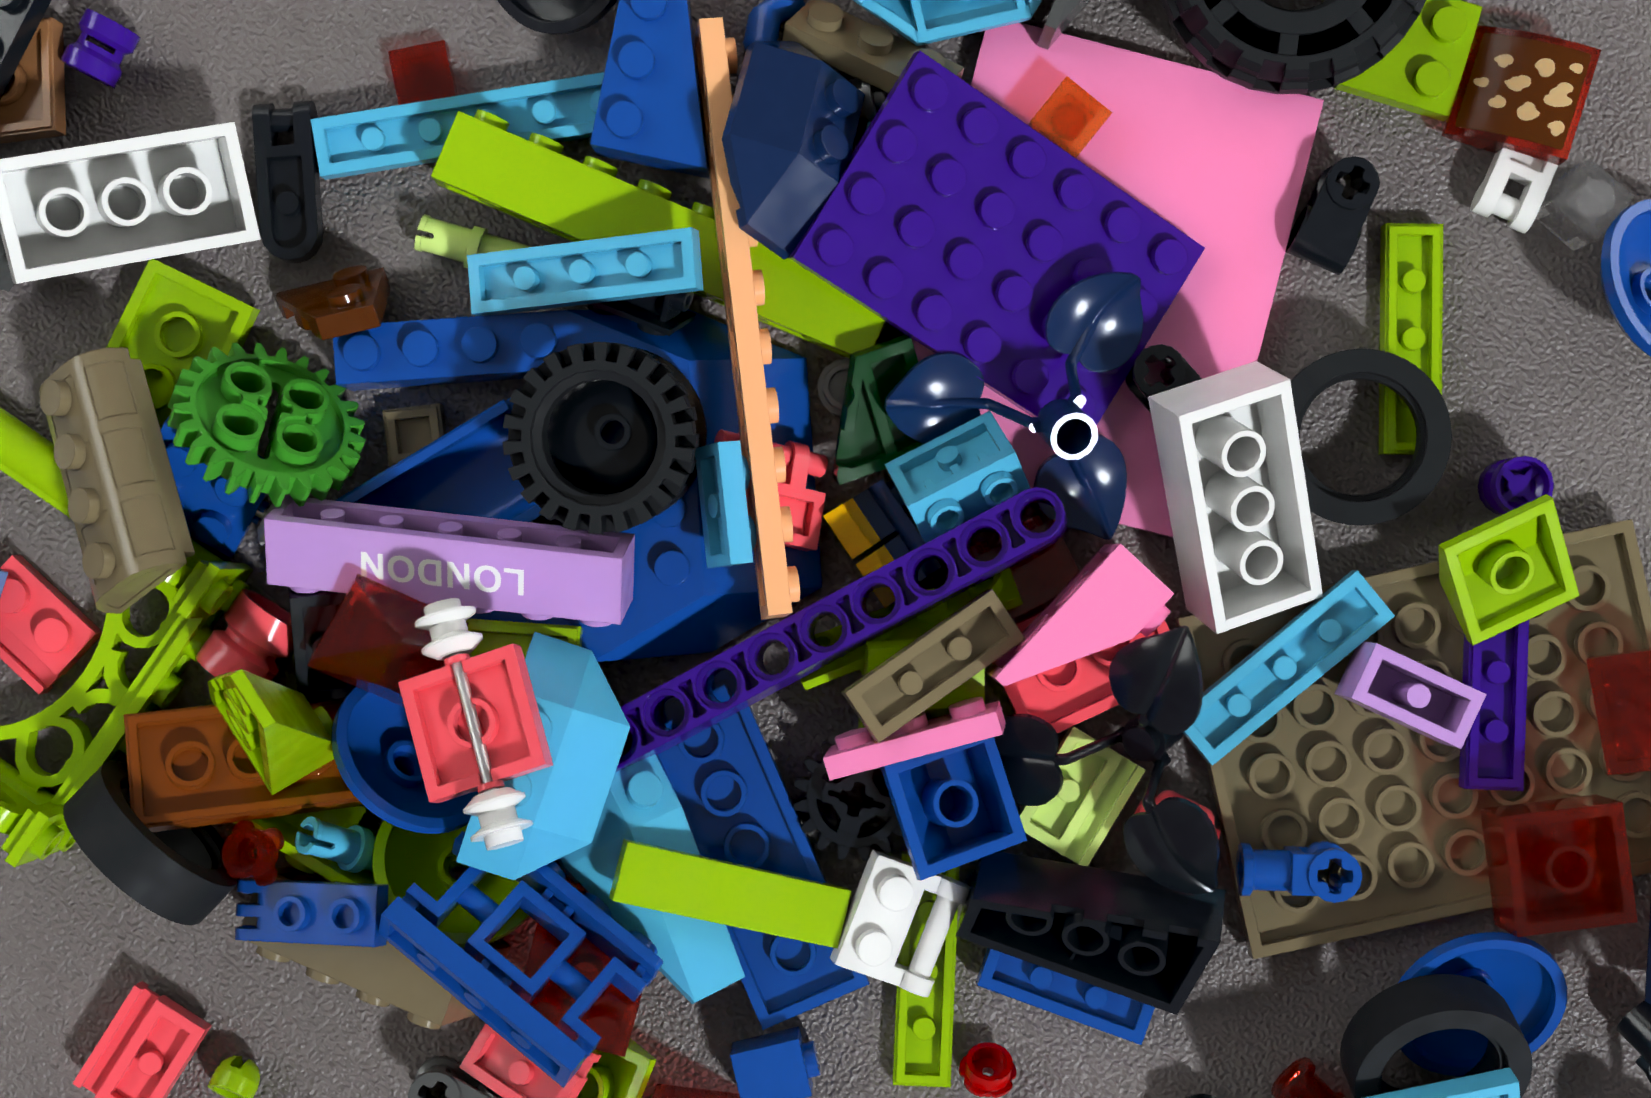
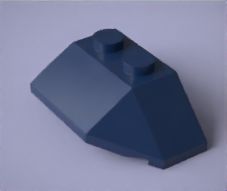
M755 41L747 46L723 132L722 142L730 183L740 206L736 210L739 228L782 259H786L793 253L841 179L851 156L865 94L797 42Z

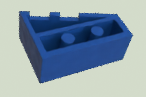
M619 0L590 145L597 156L710 179L689 0Z

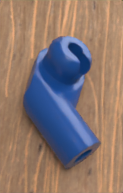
M764 0L755 6L748 15L743 41L745 51L747 46L755 41H777L780 25L806 5L804 0Z

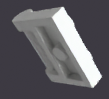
M872 849L847 912L838 949L833 948L831 953V961L837 966L899 986L910 993L929 997L935 979L931 977V973L959 904L965 905L971 887L942 874H937L921 881L917 880L912 863ZM926 890L937 894L911 963L907 967L896 963L923 892Z

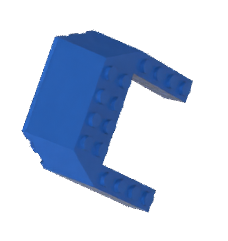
M689 309L687 311L696 314L695 319L670 336H656L645 333L637 327V323L617 315H602L592 310H557L381 323L380 327L333 338L336 385L351 391L524 379L523 377L531 368H537L544 362L543 358L553 352L563 351L567 349V346L593 342L629 345V347L647 350L662 357L687 378L696 391L704 410L707 424V445L714 443L716 434L721 429L739 433L727 325ZM772 344V363L764 365L766 388H776L779 404V422L771 424L772 441L785 445L788 441L806 444L809 446L810 452H813L807 358ZM609 422L603 429V438L609 444L618 443L624 436V427L620 422ZM807 476L806 489L816 491L815 476ZM697 478L687 493L668 510L643 524L621 531L622 533L635 534L633 600L621 625L611 624L605 627H591L582 624L580 620L556 617L547 620H531L523 617L521 613L495 610L483 614L475 613L469 618L581 626L583 628L582 647L592 650L597 662L713 652L767 620H761L753 550V563L707 568ZM819 541L818 548L815 551H802L785 547L787 567L796 566L798 570L801 600L822 587ZM425 614L352 620L355 679L424 674L444 667V661L422 655L421 649L432 640L429 631L416 629L414 623L419 618L425 616Z

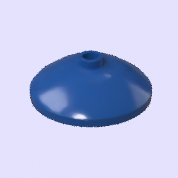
M1647 199L1625 208L1611 221L1602 245L1600 274L1607 304L1617 324L1635 346L1651 357V199Z
M418 675L373 677L362 682L342 702L332 725L331 741L333 756L347 787L373 814L404 830L424 834H440L455 831L468 825L471 815L464 814L463 809L474 796L478 795V791L441 803H429L398 684L400 681Z
M1503 932L1476 933L1446 941L1420 957L1398 982L1432 974L1462 975L1484 982L1505 999L1529 1045L1531 1054L1543 1045L1558 1027L1567 1003L1566 980L1554 957L1543 946L1533 940ZM1445 1029L1420 1036L1400 1049L1410 1060L1424 1069L1443 1075L1463 1076L1485 1054L1488 1038L1473 1030Z

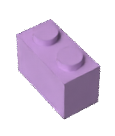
M1363 642L1355 648L1334 693L1434 741L1462 749L1487 695L1378 643Z

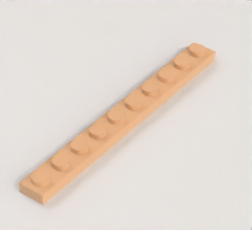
M723 17L701 18L698 20L694 45L742 455L747 459L750 469V482L746 493L749 516L753 519L756 527L757 537L753 553L761 620L782 618L793 613L792 602L800 601V582L797 567H787L785 543L793 541V522L790 507H780L777 483L786 482V463L782 446L773 447L771 424L779 422V404L776 388H766L764 365L772 363V344L769 329H759L757 306L765 304V285L762 270H752L750 248L757 247L758 241L739 228L736 210L740 206L730 183L722 142L723 132L734 96L731 92L729 74L737 73V48L734 37L725 38Z

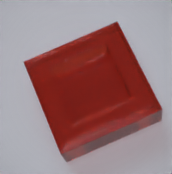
M445 40L388 51L398 105L458 96L449 48Z

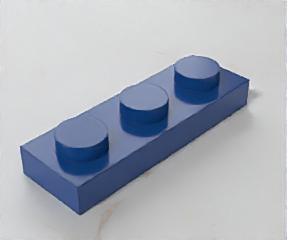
M987 948L976 979L977 986L1142 1045L1155 1009L1153 1006Z

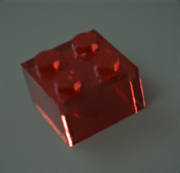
M1593 794L1480 808L1496 926L1516 937L1638 922L1623 802Z

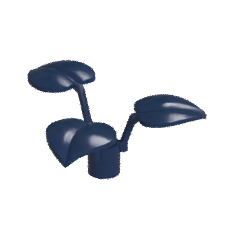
M1130 272L1099 273L1071 285L1054 301L1045 322V338L1053 349L1069 354L1065 362V370L1070 397L1068 399H1056L1047 403L1039 412L1038 417H1030L990 398H980L984 389V382L979 379L984 380L982 372L967 357L952 352L936 353L916 363L886 397L884 408L887 415L899 430L922 444L980 416L979 409L990 410L1027 427L1032 433H1038L1056 454L1045 459L1040 465L1035 476L1034 487L1046 488L1059 497L1067 516L1066 527L1085 531L1106 540L1112 539L1124 508L1127 487L1126 464L1120 449L1110 439L1098 434L1095 422L1082 410L1086 398L1081 394L1077 364L1080 362L1086 369L1093 372H1107L1122 366L1132 357L1139 345L1143 332L1144 319L1140 298V277ZM1037 503L1042 512L1055 522L1056 511L1046 503Z

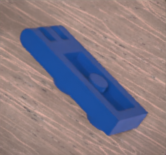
M270 879L237 880V892L244 894L258 893L257 903H236V916L257 917L256 926L243 925L235 927V940L361 947L386 945L387 940L379 935L378 931L381 914L388 907L389 884Z

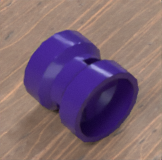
M86 8L78 23L81 33L75 43L67 45L60 60L90 78L115 89L123 74L120 64L125 55L134 52L141 37L117 22ZM91 38L96 42L106 46L107 48L115 51L114 55L104 50L103 48L89 42V39Z
M1520 456L1497 460L1488 465L1481 473L1477 487L1479 498L1484 506L1495 514L1503 515L1545 494L1552 497L1554 482L1552 473L1546 464L1537 458ZM1505 480H1506V491H1504V482H1505Z

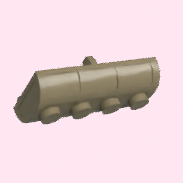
M102 348L74 356L65 362L43 382L39 391L41 409L46 414L54 444V459L63 478L68 497L69 516L75 525L83 555V569L90 581L96 609L104 613L121 614L187 563L186 557L193 556L195 551L142 361L140 359H131L128 348Z

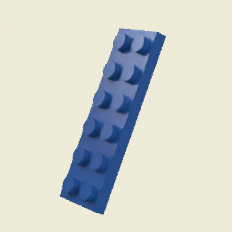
M728 669L720 671L712 682V691L717 700L726 702L736 692L737 681L734 674ZM672 697L662 707V721L671 730L681 725L685 714L684 706L678 698ZM751 705L657 755L682 805L700 856L828 884L809 839L801 829L802 823L796 810H794L793 802ZM726 925L745 974L741 981L763 1030L870 984L867 975L835 965L830 959L833 951L832 947Z

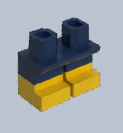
M882 479L823 515V518L851 559H854L892 532L896 533L894 539L855 564L863 577L925 544L920 533L907 516L908 509L893 481L886 484ZM941 559L928 560L921 566L918 572L919 582L942 567L938 562ZM879 587L873 590L884 608L895 601L894 593L889 587Z

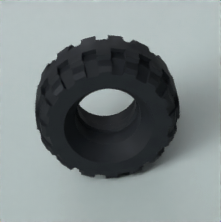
M1161 0L1171 26L1184 46L1205 67L1225 80L1251 90L1272 94H1304L1331 88L1360 75L1381 61L1404 38L1420 15L1426 0H1326L1310 8L1288 10L1272 6L1263 0Z

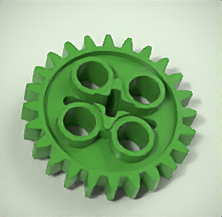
M232 343L228 356L218 348L213 347L207 360L195 356L190 369H182L168 403V408L172 411L167 421V426L177 429L173 440L174 446L190 447L185 460L187 465L201 463L207 465L203 480L206 482L221 476L227 480L225 493L228 495L235 492L240 486L247 489L249 503L254 504L258 500L260 493L269 494L271 502L275 507L281 506L285 495H290L294 502L301 507L305 505L310 493L321 501L325 500L330 488L339 491L342 489L347 476H352L366 441L365 438L360 436L365 422L354 417L359 406L357 402L341 400L346 388L338 385L329 386L325 383L329 370L322 369L315 373L307 370L309 364L308 357L303 356L296 363L288 361L286 348L280 347L274 357L267 355L261 343H256L252 354H247L238 343ZM272 389H274L278 393V399L268 430V438L270 440L264 453V459L257 455L258 446L268 416L266 406Z

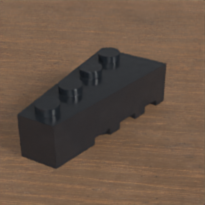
M998 851L979 859L968 883L971 890L965 905H962L955 935L1177 1015L1221 942L1226 890L1215 889L1210 893L1204 894L1178 892L1166 888L1146 876Z

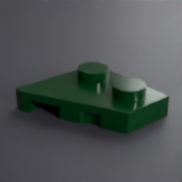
M907 335L888 340L850 355L832 469L834 481L839 485L886 469V463L923 445L899 430L891 421L884 408L885 399L905 374L918 363L912 339Z

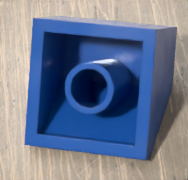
M994 737L881 767L917 880L927 879L1027 841Z

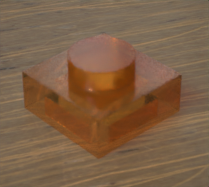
M1066 76L1032 118L1029 126L1077 158L1110 118L1112 112Z

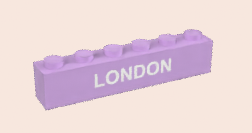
M285 495L281 506L274 507L264 518L267 584L286 586L297 593H315L320 590L346 593L350 598L356 600H371L377 597L399 599L416 607H425L444 599L459 598L462 606H474L477 614L489 613L495 610L521 613L523 617L531 620H547L556 617L580 620L582 624L591 627H605L611 624L621 625L633 600L635 534L615 533L613 531L603 534H588V530L579 529L573 531L559 525L334 500L321 501L316 498H307L305 505L299 507L291 496Z

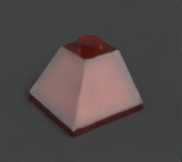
M357 574L311 655L307 666L404 707L398 682L444 667L445 664L444 661L422 655L421 649L432 640L429 631L416 629L414 623L419 618L425 616L423 608L428 604Z

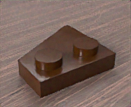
M357 265L336 272L332 280L276 293V298L284 318L287 319L295 316L299 327L304 330H312L314 336L321 340H326L380 327L391 288L384 267L368 271L366 266Z

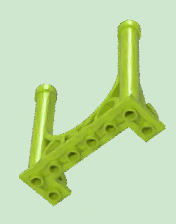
M0 407V470L70 518L68 497L63 478L54 459V444ZM191 539L195 554L191 557H186L187 563L155 587L167 597L169 612L154 634L144 636L133 628L130 621V607L121 614L106 613L98 646L84 672L69 690L41 712L13 724L0 725V741L16 738L15 763L18 768L16 769L0 757V832L9 835L1 849L9 854L5 859L7 863L17 867L36 859L44 860L50 854L56 853L59 850L66 852L72 847L76 841L71 835L64 819L63 808L65 803L105 762L112 760L121 762L124 756L127 755L124 725L125 714L156 711L158 707L164 709L176 698L184 684V681L179 676L191 659L197 661L195 656L213 632L212 629L224 611L227 612L241 590H249V585L245 581L253 571L250 566L245 563L223 561ZM122 641L134 648L157 647L131 684L125 672V661L129 651L120 649ZM105 679L107 687L97 688L101 681ZM100 703H108L115 706L94 739L88 726L80 718L68 716L74 710L78 714L87 713L92 707ZM52 726L65 729L73 741V752L70 758L56 774L44 771L38 765L35 758L38 731ZM61 785L55 795L47 790V787Z

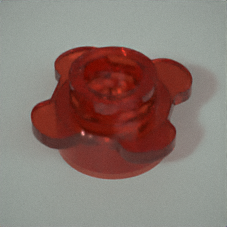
M250 820L236 823L232 834L228 836L222 849L223 864L229 876L235 879L253 878L259 886L271 885L277 878L275 863L278 859V851L284 846L283 834L277 828H268L266 830L255 828ZM254 848L257 849L256 858H254Z

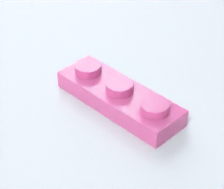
M983 697L965 699L948 707L950 714L927 720L926 713L922 712L880 743L874 741L866 727L839 734L835 737L836 745L830 746L823 757L829 781L1003 735L1006 722L1000 701L985 704Z

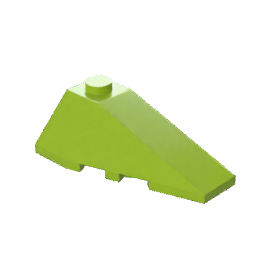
M243 669L218 675L208 681L212 702L271 795L276 794L334 760L331 741L333 721L321 705L312 709L302 693Z

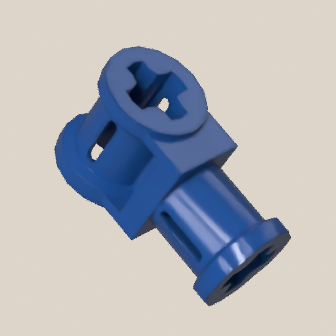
M1319 841L1307 847L1283 846V850L1252 849L1250 843H1239L1236 878L1240 896H1251L1253 890L1288 891L1292 896H1318L1324 901L1338 903L1353 897L1361 886V866L1355 857L1333 842ZM1329 859H1331L1341 867L1340 873L1331 874L1329 883H1326L1317 874L1318 870L1328 869Z

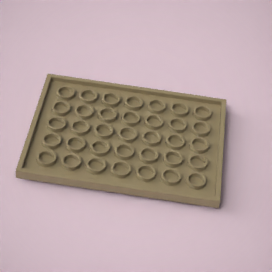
M1623 519L1563 533L1580 596L1529 619L1524 791L1464 789L1459 787V748L1434 741L1334 694L1354 650L1213 766L1206 761L1247 950L1252 959L1651 873V600L1632 519ZM1439 560L1363 576L1395 615V617L1364 642L1378 643L1462 683L1464 632L1439 581ZM1336 583L1322 585V592L1325 593ZM1315 600L1219 634L1213 632L1193 614L1174 618L1176 628L1188 626L1192 634L1200 660L1203 692ZM1328 841L1337 844L1355 857L1361 866V886L1353 897L1344 902L1332 903L1324 901L1318 896H1292L1288 891L1253 890L1251 896H1240L1238 893L1236 858L1239 843H1250L1252 849L1283 850V846L1307 847L1314 842ZM1329 859L1328 869L1318 870L1317 875L1326 883H1329L1330 875L1340 873L1341 867Z

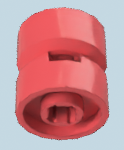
M242 589L224 615L228 624L226 630H214L195 657L199 664L214 677L243 669L272 681L279 671L275 659L287 658L294 650L291 615L268 598L254 591Z

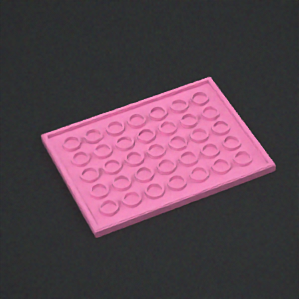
M1015 23L985 30L971 82L972 87L1205 247L1144 348L1160 344L1173 347L1202 379L1258 361L1324 100L1302 94H1272L1251 90L1225 80L1212 71L1063 33L1047 50L1037 46L1043 28L1024 23ZM912 339L918 362L927 356L936 354ZM1145 361L1150 370L1144 377L1145 381L1148 384L1155 382L1164 383L1160 376L1161 371L1165 368L1163 362L1148 363ZM1124 380L1097 424L1098 434L1110 439L1120 449L1126 464V497L1118 524L1173 538L1151 413L1129 390ZM984 385L980 398H990L1032 417ZM979 409L981 415L990 411L986 409ZM991 411L1015 450L1030 488H1033L1035 476L1040 465L1045 459L1056 453L1038 433H1032L1027 427Z

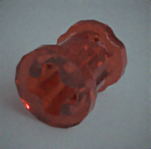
M1307 1057L1300 1058L1290 1064L1278 1076L1271 1089V1094L1275 1098H1347L1342 1092L1335 1093L1315 1073L1316 1066Z

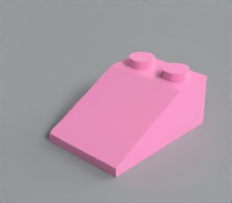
M1121 543L1105 544L1022 632L1026 639L998 658L986 673L1002 686H1007L1131 640L1140 633L1147 637L1170 614L1171 610L1165 604L1174 593Z

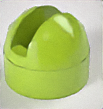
M233 1055L223 1060L215 1069L208 1088L225 1098H254L260 1082L259 1067L251 1059H248L242 1065V1056Z

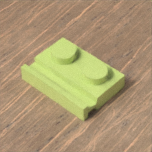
M1072 726L1060 742L1057 754L1068 753L1096 741V739ZM1109 747L1071 764L1059 765L1063 775V786L1059 794L1043 805H1022L1018 812L1026 834L1082 866L1090 864L1146 771Z

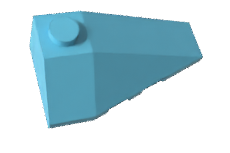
M656 754L616 771L592 843L557 860L562 870L576 885L580 883L589 893L600 898L608 906L612 919L628 932L636 930L642 933L655 945L658 951L657 955L663 960L659 971L691 1004H694L743 979L745 974L726 925L615 902L609 898L623 839L700 855L682 805Z

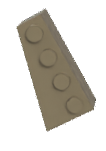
M291 867L261 870L259 879L330 882ZM253 893L251 903H257L258 893ZM245 917L242 926H256L257 917ZM248 941L258 945L256 953L264 958L284 963L292 960L307 967L305 974L308 977L326 984H339V982H342L357 989L356 997L366 1003L381 1007H387L392 1004L408 1011L406 1018L410 1022L424 1028L440 1029L443 1025L475 1015L388 941L386 945L379 947ZM497 941L489 943L507 959L511 946Z

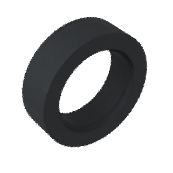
M1349 349L1324 356L1302 369L1292 378L1291 388L1299 440L1301 423L1310 404L1325 389L1342 381L1360 379L1380 383L1398 394L1409 407L1416 426L1415 451L1404 473L1384 489L1364 495H1349L1336 492L1322 484L1311 473L1302 456L1311 512L1336 523L1360 526L1374 525L1406 514L1418 506L1434 490L1446 469L1452 443L1451 421L1446 403L1433 381L1416 365L1402 357L1381 350Z
M113 760L105 762L64 805L63 815L66 825L76 843L91 862L124 893L165 919L183 925L199 924L238 884L237 880L241 879L240 868L236 858L212 825L151 832L131 809L128 764L125 762Z
M1455 974L1419 976L1397 983L1378 993L1367 1001L1353 1016L1343 1034L1340 1047L1342 1069L1354 1098L1402 1090L1392 1087L1382 1080V1073L1386 1063L1405 1044L1420 1036L1439 1030L1467 1029L1476 1031L1488 1038L1487 1048L1481 1060L1461 1077L1510 1067L1519 1081L1520 1098L1524 1095L1531 1079L1532 1055L1529 1045L1505 999L1484 982Z

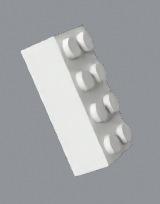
M235 122L0 159V233L14 284L261 240Z
M1254 361L1148 396L1186 609L1213 632L1219 634L1323 597L1290 379Z

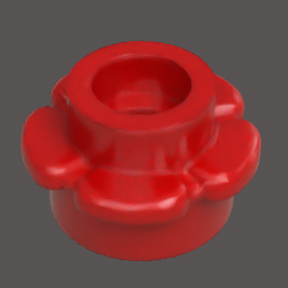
M983 1042L973 1046L961 1060L959 1074L965 1078L964 1086L972 1094L979 1097L997 1098L1004 1096L1012 1089L1013 1084L1011 1080L1016 1077V1067L1010 1053L1004 1047L996 1043ZM983 1073H990L992 1076H987Z

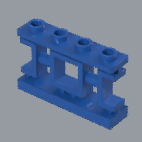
M463 831L455 838L452 853L457 857L465 835ZM554 861L516 879L519 884L500 905L476 887L488 872L470 866L438 901L416 883H413L406 890L403 898L398 896L383 911L378 934L563 1088L577 1073L584 1060L596 1049L602 1038L580 1020L610 984L614 985L635 1002L644 988L648 987L656 977L663 964V960L657 955L658 951L655 945L645 935L636 930L628 932L611 918L610 909L600 898L588 892L582 894L565 880V873ZM458 905L462 906L482 923L466 941L464 950L437 928ZM519 908L561 942V945L531 979L488 944ZM584 938H587L611 958V961L593 982L567 962L581 946ZM550 980L576 1001L560 1019L557 1027L530 1005Z

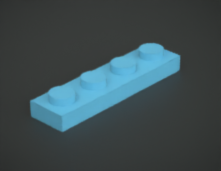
M692 227L467 255L471 314L477 316L704 291L699 230Z
M1358 570L1350 571L1323 593V597L1312 602L1203 692L1200 714L1191 727L1183 732L1207 763L1213 766L1395 617V615Z

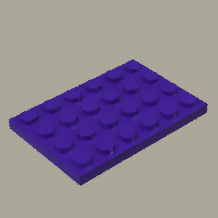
M919 50L913 53L850 156L838 185L788 258L932 352H952L967 357L982 372L984 380L979 379L984 382L986 387L1032 417H1038L1039 412L1047 403L1056 399H1068L1070 397L1065 370V362L1069 354L1053 349L1045 338V322L1054 301L1068 287L1092 275L1106 272H1130L1137 275L1141 279L1140 298L1144 320L1142 336L1132 357L1122 366L1107 372H1093L1086 369L1080 362L1077 364L1081 394L1086 398L1082 410L1097 426L1132 369L1134 360L1143 351L1205 247Z

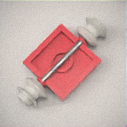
M459 598L436 601L423 608L425 616L416 620L414 625L416 629L430 632L432 641L421 649L422 655L444 661L445 666L398 682L429 803H441L478 791L479 794L474 796L463 809L464 814L477 816L481 827L470 837L471 842L484 841L487 851L508 847L524 840L522 830L532 826L533 821L518 818L515 806L526 797L525 793L511 787H505L504 782L553 766L523 650L520 645L512 643L470 657L469 653L483 640V634L468 631L466 623L476 613V608L474 606H462Z

